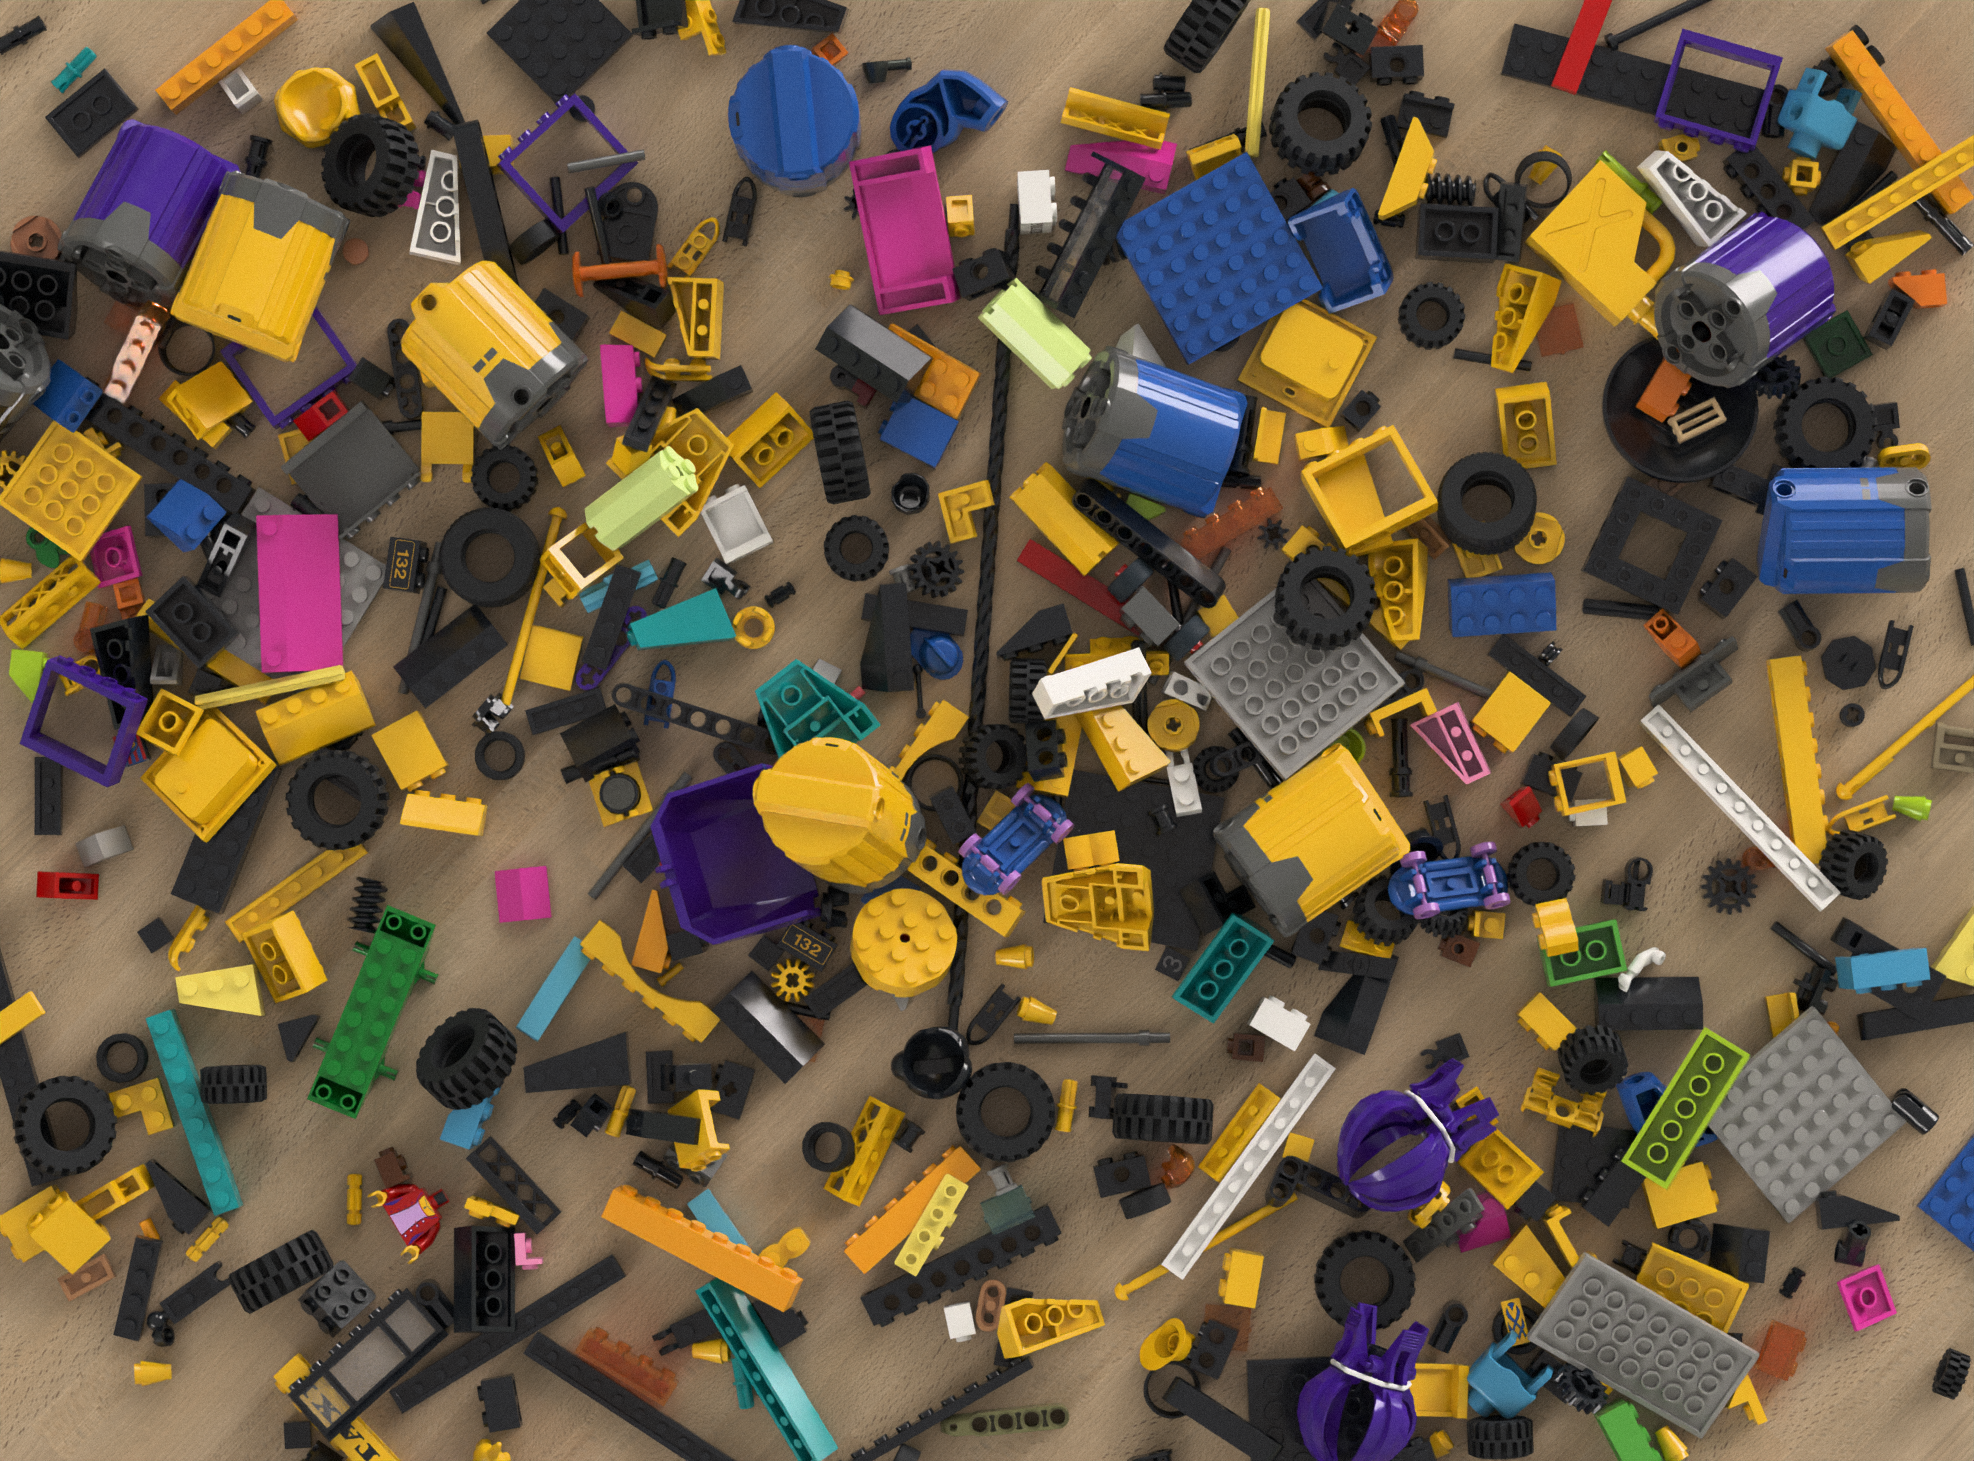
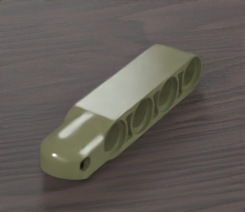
M1061 1403L987 1409L971 1413L953 1414L942 1420L940 1426L941 1432L954 1437L966 1435L982 1437L1053 1430L1067 1425L1069 1422V1412L1067 1407ZM1060 1409L1065 1413V1417L1061 1422L1051 1420L1050 1414L1053 1410ZM1028 1412L1038 1414L1039 1420L1036 1424L1029 1425L1024 1421V1417ZM1001 1415H1010L1013 1418L1012 1425L1009 1427L1000 1426L998 1419ZM976 1417L985 1418L987 1426L984 1429L977 1430L973 1427L972 1422ZM951 1424H956L957 1427H956V1428H951L950 1425H951Z

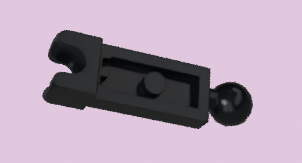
M217 1261L159 1304L164 1310L153 1311L148 1315V1327L153 1331L159 1330L167 1325L168 1319H171L175 1325L230 1285L229 1278L221 1281L216 1276L217 1271L223 1266L222 1262Z

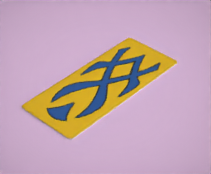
M1520 1298L1501 1302L1508 1333L1513 1329L1518 1334L1516 1342L1512 1346L1530 1342L1526 1336L1528 1330Z

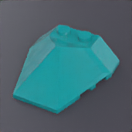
M797 659L755 690L778 758L794 746L816 737L839 738L856 744L881 725L864 703Z

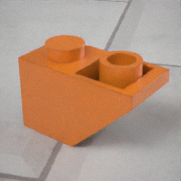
M1936 269L1923 270L1921 275L1911 276L1910 271L1897 272L1895 277L1888 280V286L1915 300L1913 307L1916 309L1938 308L1947 304L1945 273L1937 274Z
M1663 608L1643 625L1664 653L1681 669H1685L1702 653L1698 642Z

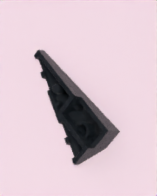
M412 2L390 11L370 25L374 33L453 123H464V117L416 4Z

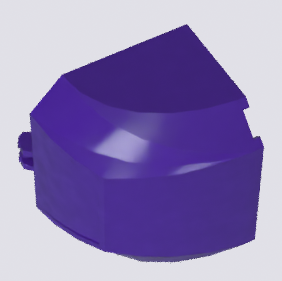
M761 763L667 793L650 826L662 866L656 867L655 871L656 873L665 874L666 880L659 884L661 889L669 887L680 927L712 945L748 938L822 916L820 907L815 908L814 898L819 897V891L814 875L786 857L785 852L772 842L771 837L763 826L762 816L754 805V782L759 777L761 771L772 768V765Z

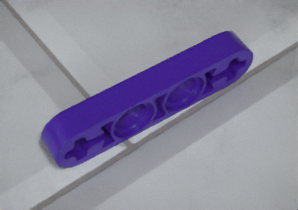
M632 606L628 609L624 622L626 625L631 622L632 618L629 616L631 612L636 614L640 611L642 613L641 619L648 616L647 612L639 606ZM622 627L621 631L625 633L629 631L624 627ZM628 638L624 645H615L607 670L600 669L603 671L601 675L598 672L593 675L594 684H586L585 686L582 684L584 681L581 677L582 674L588 675L593 670L588 667L589 664L585 663L576 675L577 685L585 691L597 688L630 646Z

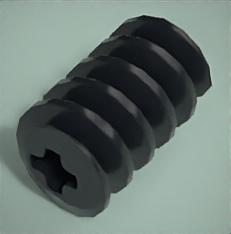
M1435 173L1432 180L1430 174L1427 175L1425 183L1429 184L1425 195L1427 204H1431L1433 199L1436 198L1437 204L1440 205L1444 199L1447 200L1448 205H1452L1454 200H1457L1458 206H1463L1464 201H1467L1468 206L1474 205L1476 179L1472 183L1471 177L1467 175L1464 182H1462L1461 176L1456 175L1452 182L1450 174H1445L1443 180H1441L1439 173Z
M357 877L356 880L361 882L363 886L354 887V890L361 895L352 897V900L358 906L350 907V911L355 913L356 916L348 917L347 920L354 924L353 927L348 928L376 933L378 928L373 926V924L380 923L381 919L375 913H382L384 910L377 903L386 901L379 893L387 892L388 888L382 885L384 883L382 881Z

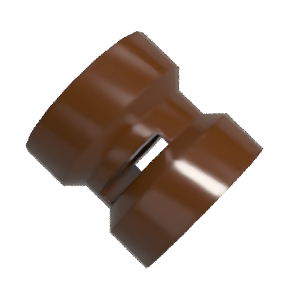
M1309 171L1308 175L1303 174L1296 180L1301 188L1305 190L1311 202L1331 189L1328 183L1323 181L1320 176H1315V172Z

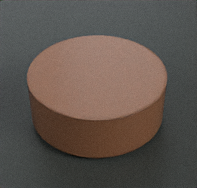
M352 238L343 246V256L350 264H363L369 257L368 245L359 238Z

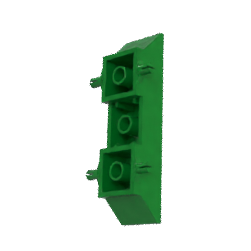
M387 905L371 945L367 946L356 941L355 946L357 947H353L352 951L362 954L366 958L331 1042H326L318 1037L314 1041L316 1043L313 1044L312 1048L326 1052L307 1100L356 1119L368 1094L372 1090L375 1080L380 1075L395 1081L397 1076L394 1075H398L399 1071L385 1066V1056L415 984L420 979L435 984V979L438 978L439 974L424 969L425 959L430 949L429 946L436 924Z

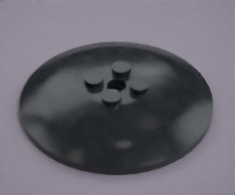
M1654 336L1634 345L1614 365L1606 381L1602 398L1604 425L1612 444L1619 454L1642 473L1659 480L1674 483L1699 482L1717 476L1731 467L1746 451L1754 436L1759 413L1757 392H1750V385L1748 386L1744 383L1740 386L1726 388L1724 386L1706 384L1691 376L1689 382L1692 385L1685 396L1680 395L1676 403L1686 411L1715 397L1727 420L1679 444L1678 437L1674 435L1672 426H1669L1667 422L1671 417L1668 416L1663 422H1660L1635 407L1664 356L1662 347ZM1710 406L1690 417H1687L1677 422L1678 426H1680L1690 420H1693L1713 410L1714 408L1713 406ZM1715 415L1701 423H1698L1682 431V433L1685 434L1707 422H1710L1718 418V415Z

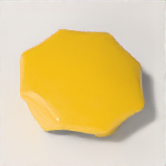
M315 67L298 70L286 80L274 96L281 130L307 148L326 146L331 141L329 137L334 131H338V126L342 122H348V118L361 114L355 86L330 68Z

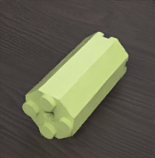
M1015 278L1007 284L1009 288L1006 291L1002 289L982 310L983 313L977 318L1051 389H1060L1062 386L1066 387L1075 377L1073 372L1079 367L1083 368L1092 359V356L1089 354L1091 349Z
M666 447L585 508L587 525L590 529L596 528L598 531L595 535L597 540L612 551L623 548L698 491L696 476L694 475L696 471L695 466L690 460H684L676 454L671 447Z

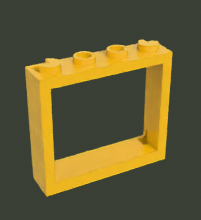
M1394 425L1387 428L1386 426L1380 427L1371 436L1365 439L1358 438L1342 451L1340 449L1334 450L1327 455L1326 459L1320 462H1310L1301 471V480L1337 544L1340 548L1346 550L1345 555L1347 556L1438 511L1436 497ZM1391 441L1424 498L1347 536L1315 478Z

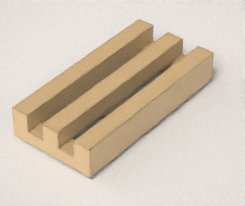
M1715 397L1669 418L1667 422L1669 426H1672V431L1678 437L1677 440L1680 444L1726 422L1727 419ZM1713 406V410L1678 426L1677 422ZM1715 415H1718V418L1710 422H1707L1685 434L1682 433V431L1698 423H1701Z

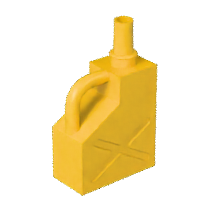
M1600 160L1524 243L1614 327L1627 316L1634 322V325L1640 323L1657 338L1654 302L1646 294L1657 284L1674 262L1676 251L1674 239L1667 228L1645 209L1647 202ZM1641 227L1648 231L1660 246L1659 257L1646 272L1634 262Z

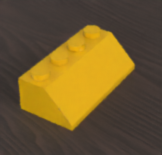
M352 670L345 673L344 680L311 687L255 711L265 738L279 766L376 726L360 682Z

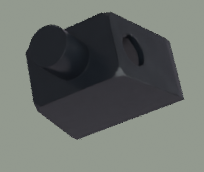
M711 1063L660 1065L661 1091L712 1090ZM672 1073H673V1076H674L673 1084H672V1081H671V1074H672Z

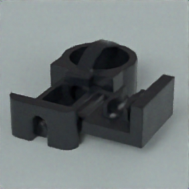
M1642 857L1629 859L1625 865V882L1621 881L1620 885L1613 884L1612 880L1603 879L1600 902L1622 905L1627 910L1646 911L1648 908L1644 906L1646 884H1651L1653 874L1651 863ZM1642 860L1647 866V873L1643 878L1639 879V865ZM1634 864L1633 877H1632L1630 869H1631V866ZM1609 885H1611V888H1610V898H1608Z

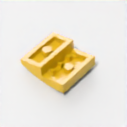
M533 625L520 679L570 691L579 661L583 636Z

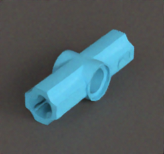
M649 559L631 568L642 572L636 590L659 580ZM613 574L579 594L588 613L601 608Z

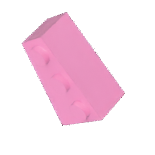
M1459 702L1410 724L1466 785L1491 773Z

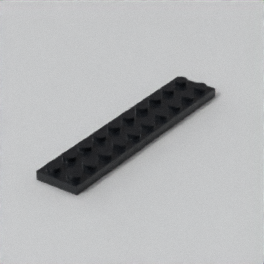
M1514 24L1501 75L1560 90L1552 87L1551 84L1569 38ZM1595 45L1575 95L1655 116L1671 65ZM1679 67L1665 114L1750 139L1765 89Z

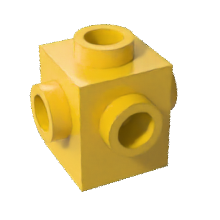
M1796 157V160L1793 159L1788 163V167L1784 166L1782 179L1795 195L1807 196L1808 192L1811 193L1816 189V186H1819L1821 180V171H1818L1819 162H1811V159L1806 157ZM1797 174H1801L1804 180L1796 181Z

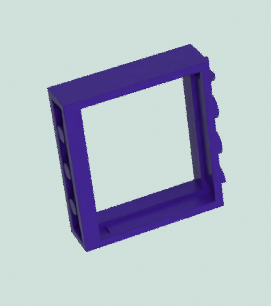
M1682 28L1654 123H1658V127L1664 130L1672 131L1673 128L1682 130L1683 134L1688 137L1698 138V136L1709 138L1708 141L1716 145H1723V143L1734 145L1733 148L1740 152L1754 151L1783 57ZM1685 46L1770 71L1750 139L1665 114Z
M575 93L570 98L565 94L555 103L558 109L551 115L548 112L543 114L536 121L539 126L533 132L527 129L518 137L517 140L520 144L513 150L510 146L498 156L501 161L497 164L498 168L540 214L551 223L559 234L565 232L589 209L586 197L560 219L510 163L572 106L579 111L617 154L628 152ZM638 162L620 164L595 187L597 200L631 171Z
M317 306L312 316L347 366L276 416L234 357L238 353H243L248 347L232 342L220 350L275 429L279 427L284 429L286 426L292 425L294 423L293 417L301 412L303 414L322 397L324 398L333 390L337 392L336 388L342 383H345V385L352 383L349 377L356 368L357 363Z
M59 655L48 659L19 744L105 787L120 783L148 699L135 693L136 689L125 688L119 685L117 680L95 673V669L91 667L80 666L74 663L71 657L65 658ZM59 674L126 707L107 765L40 732Z

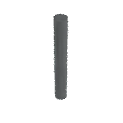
M643 149L567 163V169L570 174L645 160V152Z

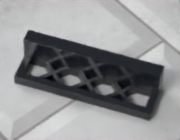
M492 1136L466 1158L536 1234H539L562 1212ZM489 1144L498 1151L497 1162H487L480 1155ZM501 1156H502L507 1162H501ZM490 1165H497V1172ZM501 1165L514 1168L515 1181H504L500 1176ZM519 1175H520L525 1181H519ZM508 1184H515V1191ZM518 1184L529 1185L533 1189V1200H522L519 1197ZM536 1194H538L543 1200H536ZM526 1203H533V1210ZM536 1203L547 1204L554 1211L544 1222L536 1215Z

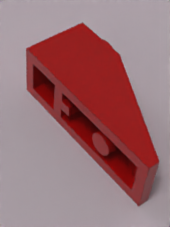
M1529 786L1520 787L1500 804L1519 828H1523L1526 825L1529 829L1540 820L1538 815L1542 812V809Z

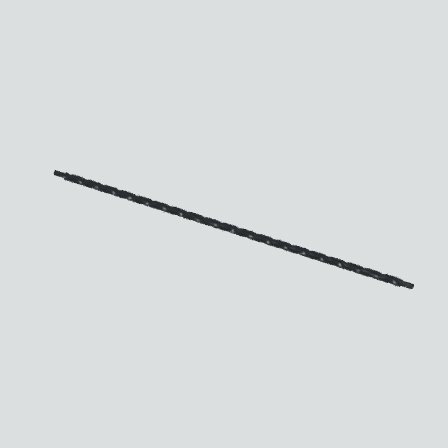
M1010 204L1008 229L1005 230L1004 252L1007 253L1016 278L1020 249V230H1018L1019 204ZM1009 286L1002 287L1001 290L1006 291ZM999 338L996 347V376L993 387V416L990 427V456L987 467V480H989L995 505L984 508V537L981 546V577L978 586L968 732L972 729H977V726L983 725L986 700V675L989 660V635L992 620V595L994 591L998 515L1002 486L1001 475L1005 447L1004 435L1008 408L1007 394L1011 368V350ZM965 774L962 805L976 830L979 787L974 786L975 782H969L966 779L968 774ZM968 838L959 842V849ZM959 854L958 865L962 867L964 858ZM957 874V878H956V883H957L958 880H959L958 874ZM969 889V892H968V895H969L970 898H971V889ZM955 903L953 924L957 933V946L950 966L947 1005H949L948 1027L958 1031L960 1005H962L961 1001L964 991L969 912Z

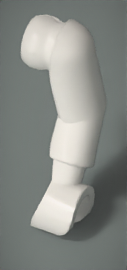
M1656 947L1639 953L1627 968V973L1619 975V989L1627 992L1631 980L1639 975L1643 967L1652 962L1661 965L1665 960L1666 954L1663 951H1659V948Z

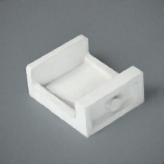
M739 484L724 490L726 494L719 498H716L715 495L709 497L701 511L727 565L774 543L746 486L740 487Z

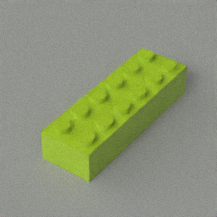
M1704 1027L1621 1162L1668 1190L1751 1058V1055Z

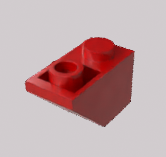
M333 390L293 420V422L306 439L311 441L350 409L338 393Z

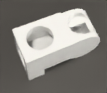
M1170 671L1161 690V693L1184 701L1204 711L1207 710L1212 700V696L1200 683L1173 671Z

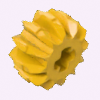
M787 958V969L778 963L776 966L782 973L772 972L771 974L774 978H780L778 982L771 983L772 987L779 985L782 987L777 991L776 995L779 997L786 991L785 1001L787 1002L791 999V993H794L795 1000L798 1002L800 1001L799 991L804 996H807L809 992L804 987L814 988L815 986L812 982H806L807 978L815 976L814 973L807 975L804 973L809 969L810 965L805 964L800 969L801 959L799 958L795 961V967H792L790 958ZM789 973H792V976L794 973L799 975L797 979L799 985L797 987H794V984L791 987L787 985L789 980L787 975Z

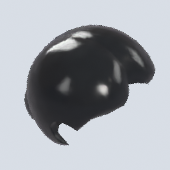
M940 1026L922 1029L913 1034L906 1042L904 1050L898 1052L893 1057L891 1071L896 1078L904 1081L906 1086L920 1097L935 1100L951 1097L967 1084L973 1067L969 1058L970 1049L968 1042L961 1033L950 1027Z

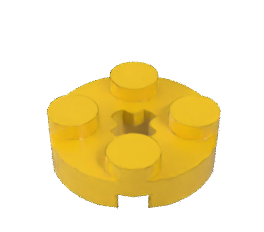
M1538 512L1535 514L1534 522L1528 535L1517 546H1514V551L1523 561L1533 565H1542L1551 562L1561 553L1565 543V534L1561 525L1553 516ZM1537 532H1542L1545 543H1540L1539 546L1534 545L1535 542L1531 540V536L1536 535Z
M1169 699L1159 703L1152 711L1147 723L1151 740L1160 750L1169 752L1182 751L1194 744L1200 728L1199 717L1195 709L1178 699ZM1170 720H1175L1176 723L1181 724V727H1178L1175 732L1166 728V726L1170 725Z
M1442 1181L1439 1193L1430 1202L1417 1207L1415 1211L1410 1209L1407 1219L1415 1226H1419L1421 1229L1425 1228L1432 1220L1431 1216L1436 1210L1442 1211L1450 1202V1199L1447 1197L1451 1192L1450 1186Z

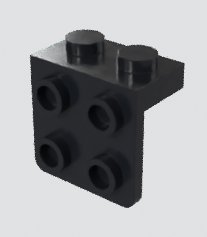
M341 1260L333 1266L332 1270L325 1273L307 1289L298 1301L301 1303L304 1312L312 1315L318 1321L320 1329L334 1338L376 1298V1295L345 1261Z

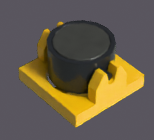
M637 761L594 775L595 778L589 781L604 827L653 811Z

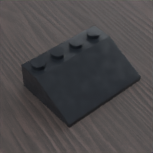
M0 251V305L11 311L15 310L24 318L31 320L37 326L40 335L68 340L76 331L78 310L77 263Z

